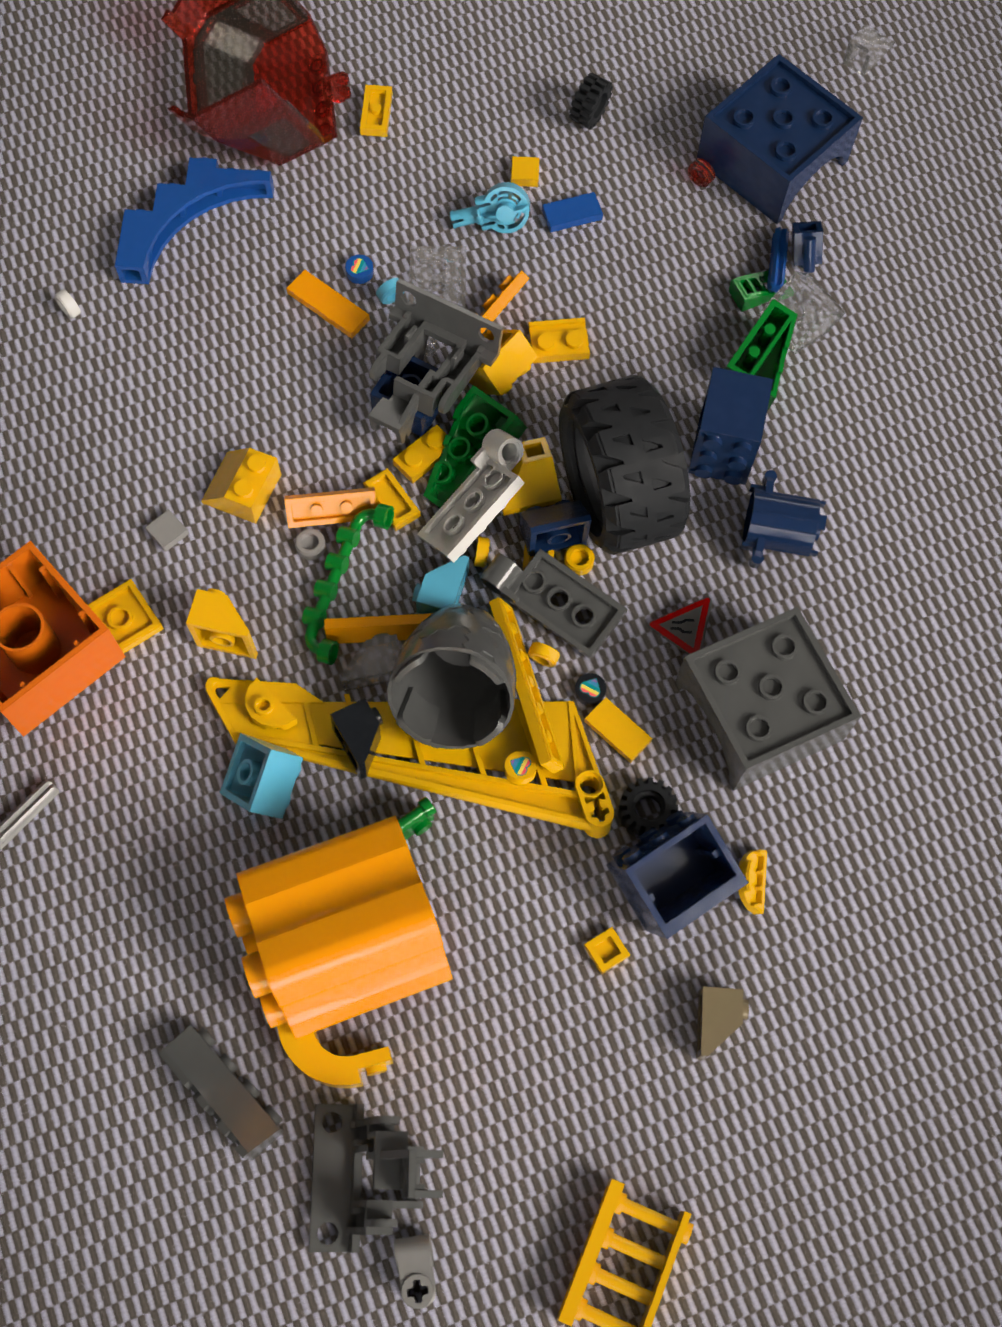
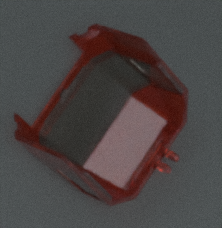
M178 0L172 11H165L161 20L182 39L187 112L175 105L167 109L192 131L216 142L265 159L278 166L338 137L334 102L342 103L351 96L350 87L346 86L350 83L348 73L339 71L336 74L330 75L328 51L310 13L298 0Z

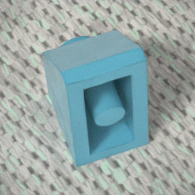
M463 555L455 563L451 561L426 573L422 584H416L412 601L416 602L418 614L434 613L446 606L459 603L470 570V558Z

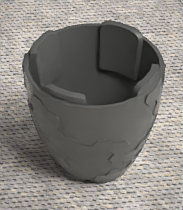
M464 603L446 606L431 614L416 627L399 652L387 688L388 705L396 719V724L406 734H409L420 743L434 748L465 749L482 746L505 729L510 722L514 710L516 669L511 648L501 627L487 611Z

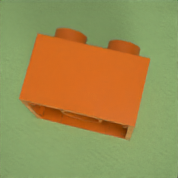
M31 540L0 563V712L24 737L126 657L106 625Z

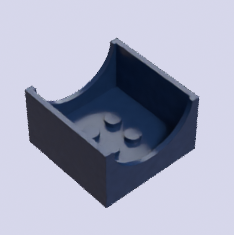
M778 54L705 116L696 161L703 162L716 177L770 220L778 224L783 219L787 208L800 189L822 166L834 158L839 160L841 166L848 162L863 117L782 55Z

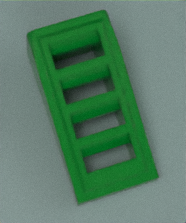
M769 270L732 279L728 291L740 311L744 312L772 301V299L791 293L792 289L785 279L782 292L779 294L769 292L763 284L765 282L768 283ZM754 286H758L760 291L757 292Z

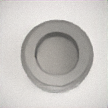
M305 529L295 538V548L301 558L316 560L324 554L326 543L320 531Z

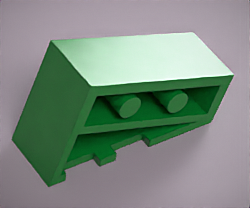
M772 299L725 368L727 370L773 379L767 410H769L776 399L787 350L798 315L775 299Z

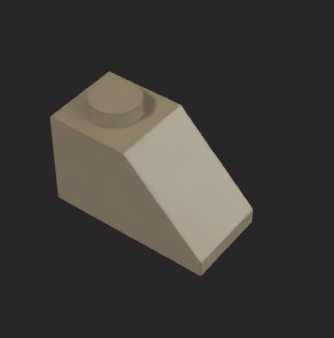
M702 986L698 991L696 1059L704 1060L743 1024V1019H748L749 1001L748 999H743V989Z

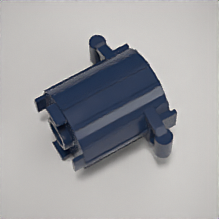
M773 470L765 473L762 478L763 485L751 484L749 488L751 495L744 522L743 540L739 549L752 551L751 558L749 559V565L752 568H758L763 562L764 549L816 557L818 551L812 550L813 544L818 540L820 531H824L827 516L820 515V507L823 508L826 501L774 492V482L777 474Z

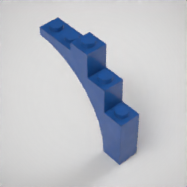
M189 157L185 185L157 183L153 211L144 209L124 210L115 261V268L120 282L149 284L154 265L164 247L184 226L209 210L236 201L273 198L274 184L271 171L219 168L217 159Z

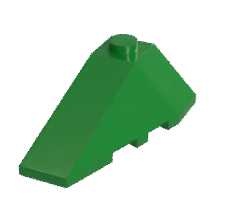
M474 385L454 411L452 417L454 422L449 435H446L444 438V448L441 457L434 465L423 495L439 508L444 505L476 469V466L470 460L482 447L483 439L488 432L493 429H501L519 439L528 428L517 415Z

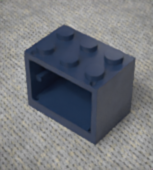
M713 367L700 413L688 473L695 474L703 479L714 478L724 480L731 485H746L761 444L773 379Z
M683 810L677 811L666 818V825L658 830L652 828L639 837V843L631 848L625 846L612 855L614 860L606 864L647 932L668 939L749 883L708 814L694 813L693 811L683 812Z

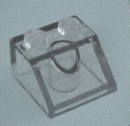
M795 271L758 315L761 317L772 299L797 313L789 345L792 353L797 354L827 334L846 312L809 273Z

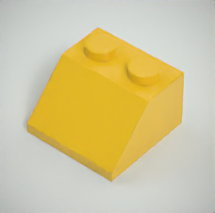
M490 330L483 334L485 338L494 340V335ZM503 330L500 355L491 367L482 363L469 383L487 395L501 396L512 389V384L517 378L526 374L531 369V364L538 358L521 330Z
M252 448L227 452L201 502L256 524L281 477L277 458Z
M209 588L207 591L197 589L186 621V625L198 647L257 659L258 652L250 631L228 595L213 588Z

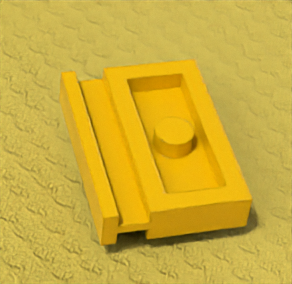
M585 317L528 323L530 345L538 356L533 364L589 359L590 349Z

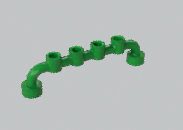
M380 503L376 509L368 508L362 510L354 516L349 527L340 526L337 531L336 542L341 544L338 554L330 552L325 560V569L329 570L330 573L327 580L318 579L314 585L313 594L319 598L315 608L307 606L302 614V623L307 625L304 635L305 644L312 653L316 654L317 661L320 663L333 665L339 653V643L337 641L324 638L319 643L317 641V633L320 628H323L324 619H327V609L330 602L334 601L337 596L340 578L348 570L352 549L360 541V530L363 524L369 520H373L374 527L388 530L394 519L393 506Z

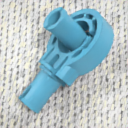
M511 182L498 183L492 186L486 195L477 196L475 198V206L451 210L450 217L451 221H454L452 223L453 228L456 229L477 223L480 226L482 225L483 231L493 229L499 233L516 232L528 220L530 200L524 189L517 184ZM521 212L524 213L523 217L515 223L516 218H520Z

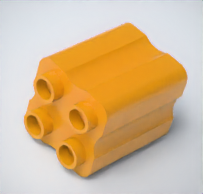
M396 815L236 873L241 892L224 898L237 938L242 937L247 955L241 957L254 998H260L270 1028L288 1022L295 1039L453 980L437 921Z

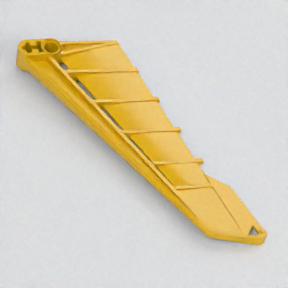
M217 677L207 679L205 688L208 698L235 744H237L240 733L288 749L303 757V761L357 774L344 750L328 748L343 749L332 729L330 714L355 703L351 702L349 694H344L345 702H323L296 683L261 681L297 719L298 723L287 730H282V728L262 729L253 723L245 705V695L253 681L221 679ZM227 688L228 690L219 699L216 689ZM515 699L510 722L499 735L482 746L465 749L434 748L422 744L409 734H406L396 724V719L391 712L388 702H368L370 708H377L383 720V724L380 725L381 739L376 754L417 759L418 763L374 756L367 777L583 830L592 838L605 837L611 830L614 818L613 805L604 779L598 770L574 701H543L564 765V769L556 773H552L540 765L519 699ZM525 751L530 753L537 762L535 777L538 784L527 783L517 785L505 778L488 776L485 769L504 772L506 758L513 752ZM425 761L477 768L478 774L426 765ZM546 778L574 782V790L548 786ZM584 786H590L594 788L596 792L588 794L585 793L581 788ZM595 807H597V808H596L597 817H593Z

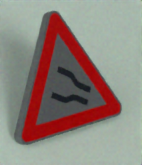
M704 597L650 621L649 627L686 654L694 653L703 649L712 600L710 597Z

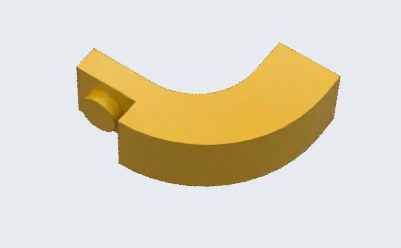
M288 1022L277 1026L281 1044L291 1061L308 1077L326 1086L345 1089L362 1087L361 1072L366 1071L367 1076H373L386 1072V1066L393 1064L391 1051L388 1046L353 1056H338L322 1047L316 1032L295 1039Z

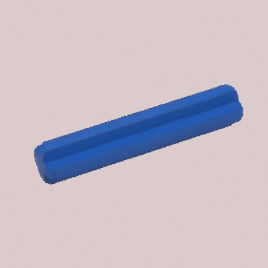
M777 227L772 236L767 289L769 292H775L776 294L782 292L785 282L789 240L787 228Z

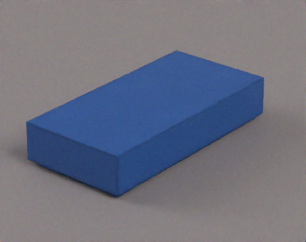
M595 192L542 205V212L550 233L603 219V212Z

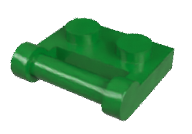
M426 796L417 802L416 808L398 820L405 840L414 834L420 836L432 826L431 821L434 820V814L437 811Z

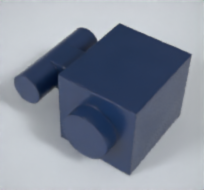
M821 221L792 223L791 255L793 265L803 268L805 273L814 272L815 265L822 264L823 228Z

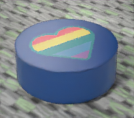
M354 255L345 264L346 276L353 283L364 284L370 281L374 275L373 262L365 255Z

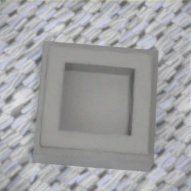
M169 509L145 527L148 534L165 552L189 534L188 529Z

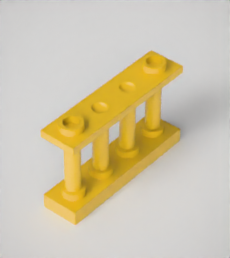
M612 1178L609 1179L556 1319L571 1327L574 1319L581 1321L582 1318L600 1327H637L587 1304L588 1300L583 1298L587 1284L594 1285L596 1282L646 1305L639 1327H651L681 1243L686 1245L691 1236L694 1224L689 1222L691 1213L680 1211L678 1219L674 1220L628 1199V1194L622 1192L625 1184ZM623 1212L672 1234L665 1255L615 1234V1229L609 1227L614 1213L620 1215ZM610 1247L659 1269L652 1291L602 1269L601 1264L596 1262L601 1248L607 1250Z

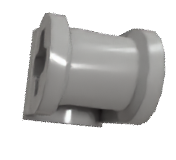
M430 1233L394 1239L395 1260L403 1301L413 1309L426 1308L434 1301L436 1296L433 1270L434 1257ZM420 1280L421 1286L428 1287V1294L422 1296L421 1303H418L417 1297L410 1296V1289L415 1288V1281Z

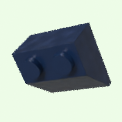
M561 500L553 506L544 508L534 506L526 509L525 512H521L519 525L528 555L530 557L535 556L540 549L548 553L549 550L559 551L568 549L576 544L586 545L592 519L580 500L572 502L570 500Z

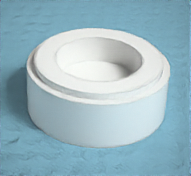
M65 289L55 294L54 298L67 317L73 319L81 314L77 303Z

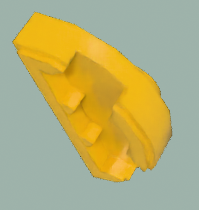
M258 678L249 685L245 695V705L253 723L262 729L282 728V730H287L298 724L297 719Z
M761 849L750 850L745 853L738 865L749 882L739 889L738 892L746 909L754 915L764 914L767 850Z

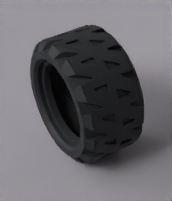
M630 375L571 391L567 394L559 413L561 452L574 501L580 500L591 516L589 536L592 541L606 553L616 555L679 536L685 528L690 511L689 477L677 428L661 394L652 384L638 375Z

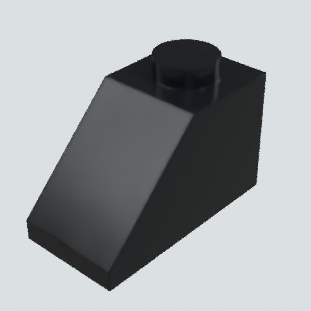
M364 698L330 714L332 729L360 779L366 778L381 739L380 725L383 724L377 708H370Z

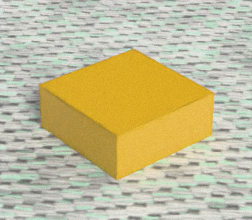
M512 156L511 183L518 186L538 187L539 158Z
M613 927L584 944V948L601 974L630 957V953Z

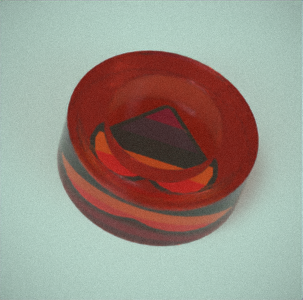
M697 158L688 167V175L697 186L707 187L715 179L713 167L704 159Z

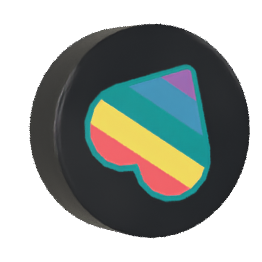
M584 674L576 682L575 696L580 703L586 706H595L605 697L606 683L597 674Z

